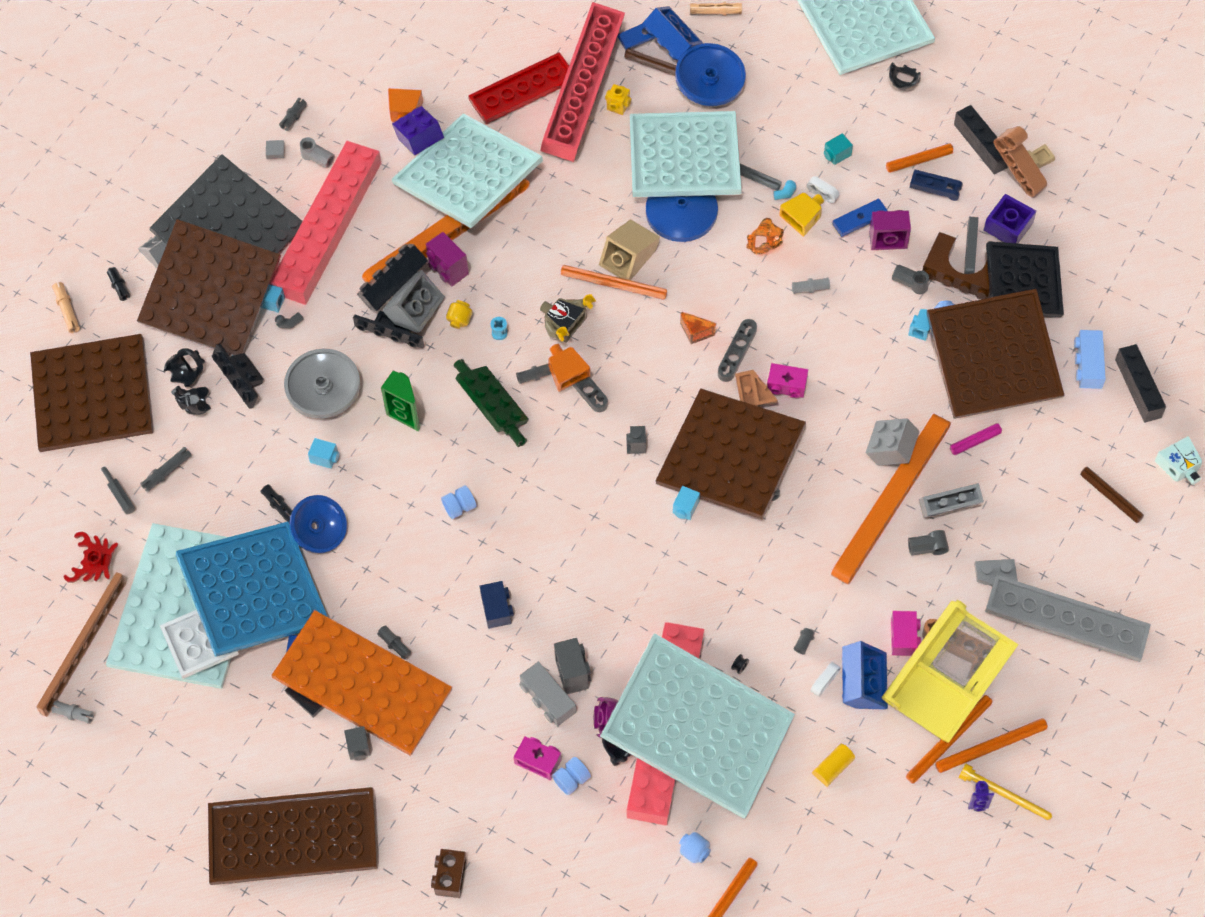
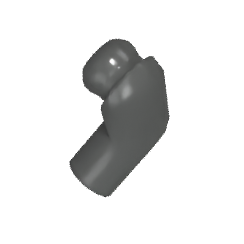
M297 312L291 318L278 315L275 317V322L279 328L291 329L304 318Z

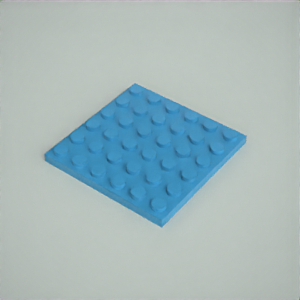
M289 522L176 551L178 563L215 657L300 633L314 610L328 617L299 546L291 534Z

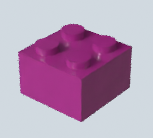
M880 210L872 212L869 229L871 250L908 248L911 232L909 210Z
M441 232L426 243L428 266L432 271L436 270L439 273L443 282H447L452 287L469 275L466 254L444 232Z

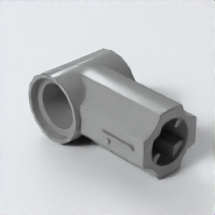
M305 137L300 141V152L303 159L312 160L324 168L331 166L335 158L333 153L317 145L313 138Z

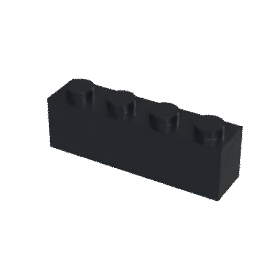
M969 105L957 111L954 126L991 172L995 175L1009 168L994 145V140L997 136L973 106Z
M404 244L398 250L399 253L395 257L393 256L386 261V266L382 270L379 269L372 275L373 279L365 282L359 288L360 291L357 295L370 310L378 311L428 262L414 244Z
M1134 344L1119 348L1115 361L1144 423L1162 418L1166 405L1138 345Z

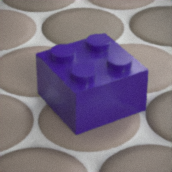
M422 106L392 123L398 140L414 156L444 138L439 122Z
M1004 194L986 218L983 231L1003 242L1019 243L1034 223L1037 211Z

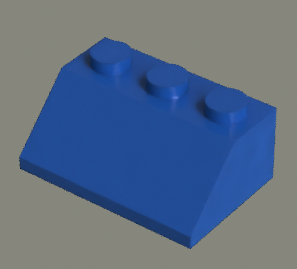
M670 6L655 8L643 22L646 30L658 39L657 42L662 47H665L669 51V55L675 60H679L680 56L689 48L703 44Z
M863 641L843 646V703L855 709H888V704L881 698L887 690V652Z

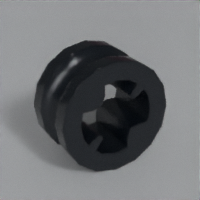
M740 654L733 662L731 669H736L737 673L741 674L747 667L749 659H744L743 655Z

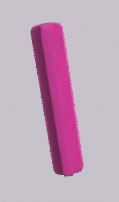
M998 423L951 444L950 451L953 455H957L1001 434L1002 428Z

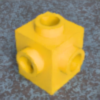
M613 84L611 90L608 89L605 95L607 110L623 115L631 104L630 89Z

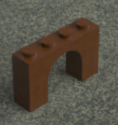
M939 232L922 271L929 275V280H935L943 283L945 286L957 288L980 299L990 298L987 260L984 267L976 273L964 274L956 271L949 262L956 238Z

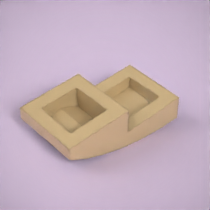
M1046 144L1032 152L1028 150L1038 168L1055 161L1054 154Z

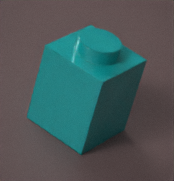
M841 133L825 143L824 156L828 161L836 165L852 156L853 144Z

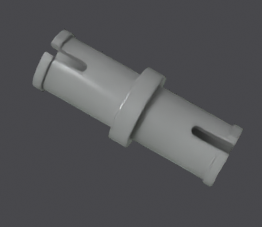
M828 277L815 280L809 278L807 281L792 282L793 294L801 292L814 293L816 290L830 289Z
M57 700L53 703V705L59 708L52 706V713L66 716L69 720L83 721L87 724L93 721L89 719V717L94 718L93 711L79 708L76 704L69 705Z

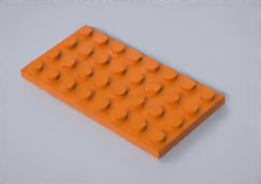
M316 610L313 611L272 673L273 679L356 726H364L367 732L409 756L414 752L452 690V686Z

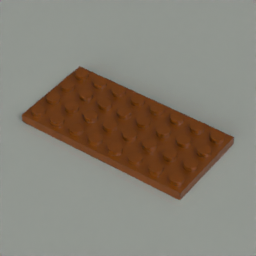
M373 787L208 803L209 884L219 885L378 869Z

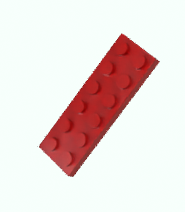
M558 52L468 95V99L484 123L488 124L560 89L569 64L561 53Z

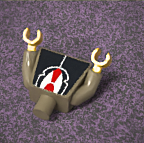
M588 294L583 299L578 300L559 298L553 305L547 301L543 302L540 311L545 313V328L549 337L560 339L561 342L567 343L586 320V307L588 309L593 308L592 302H596L592 294Z

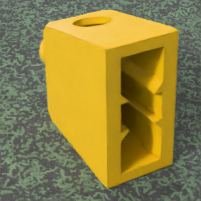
M801 193L780 205L779 216L804 237L820 219L822 212L820 205L824 203V199L819 194L811 198L806 193Z

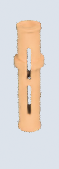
M690 3V14H742V3Z
M59 282L60 287L55 283L52 285V288L56 295V303L60 306L68 327V332L74 333V328L76 333L80 330V327L70 304L71 298L67 295L62 282Z

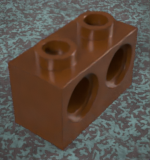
M440 849V855H436L434 864L437 872L436 875L432 876L431 888H434L435 895L460 898L467 860L466 852ZM446 861H455V864L453 866H445ZM444 880L452 881V884L448 887L441 885Z

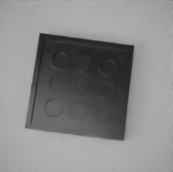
M987 242L990 298L1037 289L1043 316L1061 318L1064 315L1058 247Z

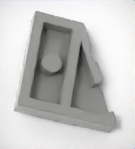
M1014 559L975 561L974 563L978 583L993 586L996 575L1018 581Z

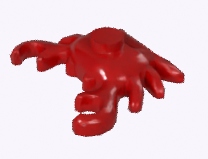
M81 531L74 534L76 539L84 538L82 542L78 543V546L88 547V549L83 551L84 559L80 562L83 568L72 567L71 570L75 575L71 578L64 575L65 581L74 583L84 575H86L82 579L84 582L91 580L93 577L94 581H98L102 573H104L106 579H110L109 567L118 543H114L108 549L109 543L107 538L104 539L103 545H101V541L96 535L94 536L96 541L94 544L86 532Z

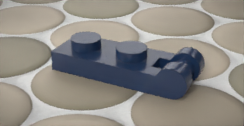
M914 169L909 188L945 196L950 200L957 201L963 183L956 179Z

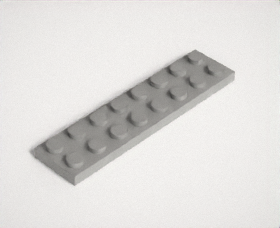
M996 575L985 610L986 613L1138 662L1142 660L1151 626L1149 623L1000 575Z

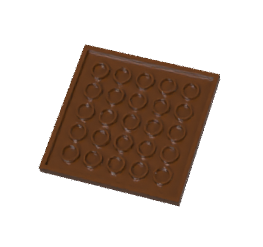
M177 219L137 322L215 349L217 344H221L230 355L242 354L246 349L281 255Z
M1037 289L927 310L926 313L953 419L1065 396Z
M142 334L30 352L39 452L153 433Z
M700 388L655 480L656 484L678 492L682 486L699 492L700 499L763 520L803 434L806 421Z

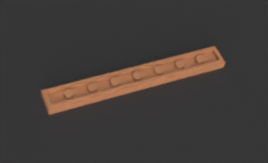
M116 572L37 704L36 708L41 715L47 717L50 714L52 706L54 707L53 703L60 697L126 585L122 574Z

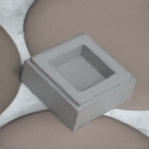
M284 140L266 141V159L284 158Z

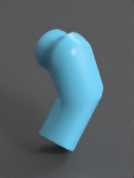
M788 180L783 190L773 191L774 200L792 197L796 190V183Z

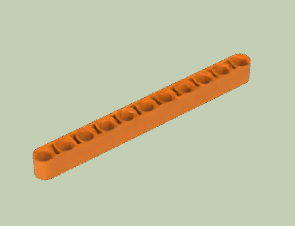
M524 178L480 221L523 193L529 187L530 182ZM446 215L405 244H414L428 258L426 255V243L441 232H444L451 240H454L470 228ZM401 247L368 268L363 273L362 279L365 282L373 279L372 275L377 270H382L386 266V261L393 256L395 257Z
M936 414L931 416L916 440L910 462L900 464L831 572L833 577L848 585L850 584L946 435L951 425L950 421Z

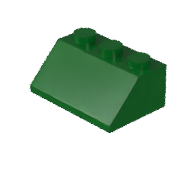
M393 370L381 386L386 415L419 431V419L410 379L406 374Z

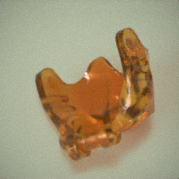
M764 218L758 228L751 235H747L748 244H746V248L750 249L754 254H765L782 245L784 230L773 224L770 218ZM756 236L766 237V243L755 247Z

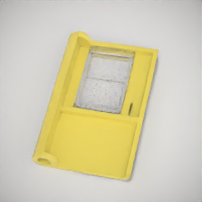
M959 600L949 603L881 697L887 704L947 743L950 742L1019 645L968 613L966 610L967 606Z

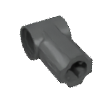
M900 264L896 266L892 280L911 287L916 294H924L928 291L929 275L925 271L916 272Z
M935 530L925 536L908 538V549L911 556L932 553L933 555L947 553L949 547L945 531Z

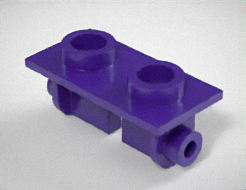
M978 781L975 786L976 791L971 796L968 809L981 812L989 809L994 793H989L988 784L985 781Z

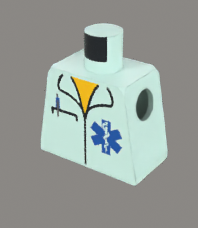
M1189 436L1158 452L1155 462L1174 481L1179 482L1187 478L1194 485L1201 480L1197 471L1202 465V459Z

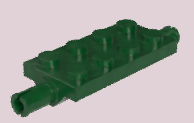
M460 359L457 360L453 365L459 372L455 378L497 432L503 431L506 436H510L517 447L523 446L527 439L518 428L526 424L529 418L487 366L471 370L464 359H461V361Z

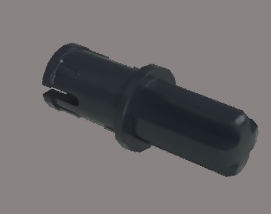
M116 267L108 268L107 275L112 282L111 287L116 290L120 301L127 300L125 295L130 298L131 294L125 286V280L121 278Z

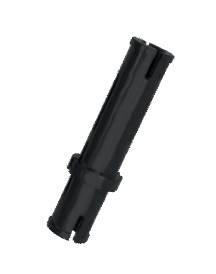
M270 484L265 485L260 491L261 494L270 502V506L276 509L290 525V517L286 512L291 516L293 510L284 502L283 496L278 495Z

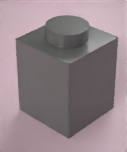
M364 726L344 730L350 760L359 761L367 756H371Z

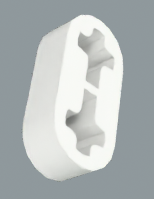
M813 176L806 184L809 191L815 195H821L829 203H834L840 196L839 191L835 187L816 176Z
M831 662L815 681L810 691L820 697L838 675L841 667Z

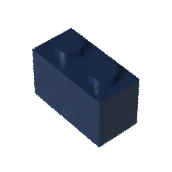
M503 581L479 585L488 629L511 624L510 617L514 616L512 605L507 603V599H510L508 587L504 588Z

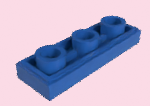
M643 23L618 34V38L625 51L628 48L632 49L656 38L646 30V26Z
M878 198L834 219L832 224L840 236L843 237L870 224L872 212L888 210Z

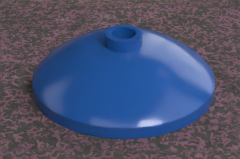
M312 495L302 499L294 507L290 516V530L294 540L303 549L312 553H326L335 549L344 539L347 530V520L343 509L336 501L327 496ZM312 523L317 525L316 529L312 528Z

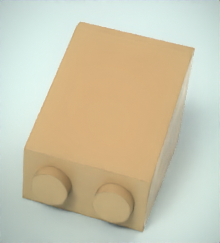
M630 219L606 237L598 265L619 278L632 280L655 253L660 236Z

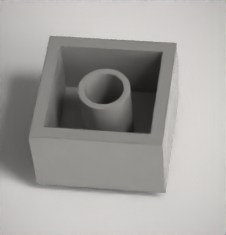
M908 418L876 421L865 453L876 465L909 463L919 430Z

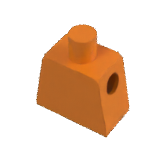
M388 88L389 112L392 122L404 117L423 104L422 90Z
M555 344L549 349L553 356L548 358V366L558 391L590 377V366L573 347L562 350L559 344Z

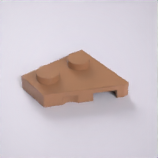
M754 370L735 374L740 401L758 407L778 403L777 398Z

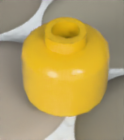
M460 300L450 304L446 319L450 322L449 325L451 327L460 329V327L468 326L473 313L470 304Z

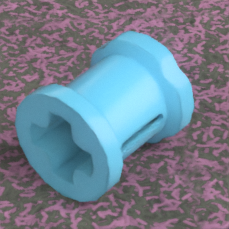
M503 317L493 318L490 323L492 337L496 340L505 339L508 332L507 321Z

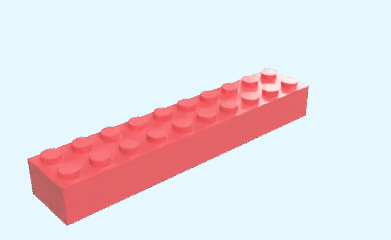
M592 2L545 131L540 151L574 162L622 27L625 12Z
M346 141L270 285L283 288L285 298L304 305L309 301L381 165L380 152L378 150Z
M665 622L662 638L700 659L704 629ZM637 758L627 805V818L667 826L676 780Z

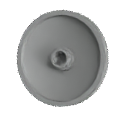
M315 349L302 354L290 365L285 375L284 389L289 403L299 413L311 418H329L344 412L356 400L360 390V376L355 363L344 353L334 349Z

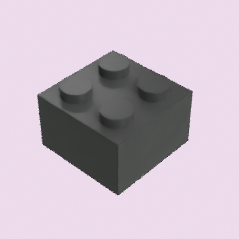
M577 638L554 643L555 661L564 692L571 694L589 689L588 682L591 681V671L588 661L586 662L583 644H579Z

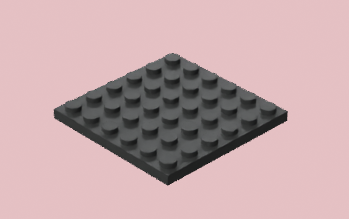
M221 154L156 220L149 230L167 245L175 222L178 219L279 254L295 237L303 221Z

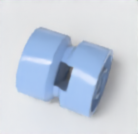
M466 485L455 490V494L449 493L441 497L442 504L452 520L462 515L463 510L468 512L477 507L475 499Z
M573 757L565 764L566 769L561 767L552 774L553 780L566 795H570L577 789V783L583 784L591 778L590 772L577 757Z

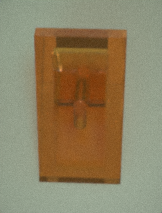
M681 312L680 325L690 344L715 336L717 323Z

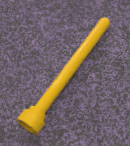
M966 763L958 778L965 782L966 780H972L976 783L978 781H985L988 784L989 790L1046 820L1052 818V814L1049 811L975 773L976 770L972 769L973 767Z

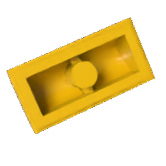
M840 743L812 771V774L828 787L855 760V755L846 745Z

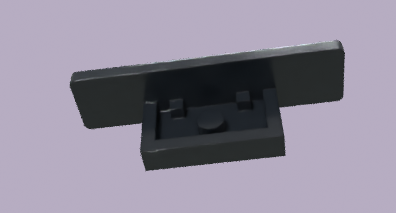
M379 311L375 321L356 314L353 316L354 326L361 331L367 330L377 336H385L395 342H403L414 348H423L424 346L422 336L411 333L412 330L395 325L383 311Z
M217 344L212 354L214 362L221 369L249 409L253 408L258 395L252 386L261 385L264 378L245 353L229 356L222 345Z

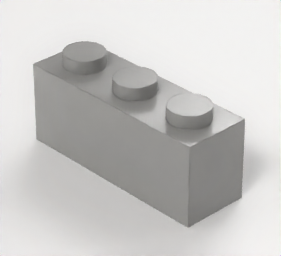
M979 483L919 499L923 518L984 502Z
M539 661L519 675L521 689L533 697V703L537 708L541 707L544 710V716L550 723L554 722L558 727L576 713L575 703Z

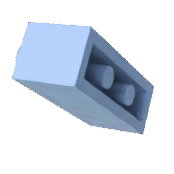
M1080 330L1078 337L1074 339V348H1077L1078 351L1075 355V364H1078L1076 381H1079V388L1102 389L1106 380L1103 331Z

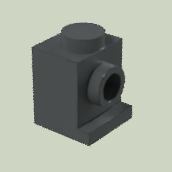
M630 426V433L626 434L627 454L646 453L645 426Z

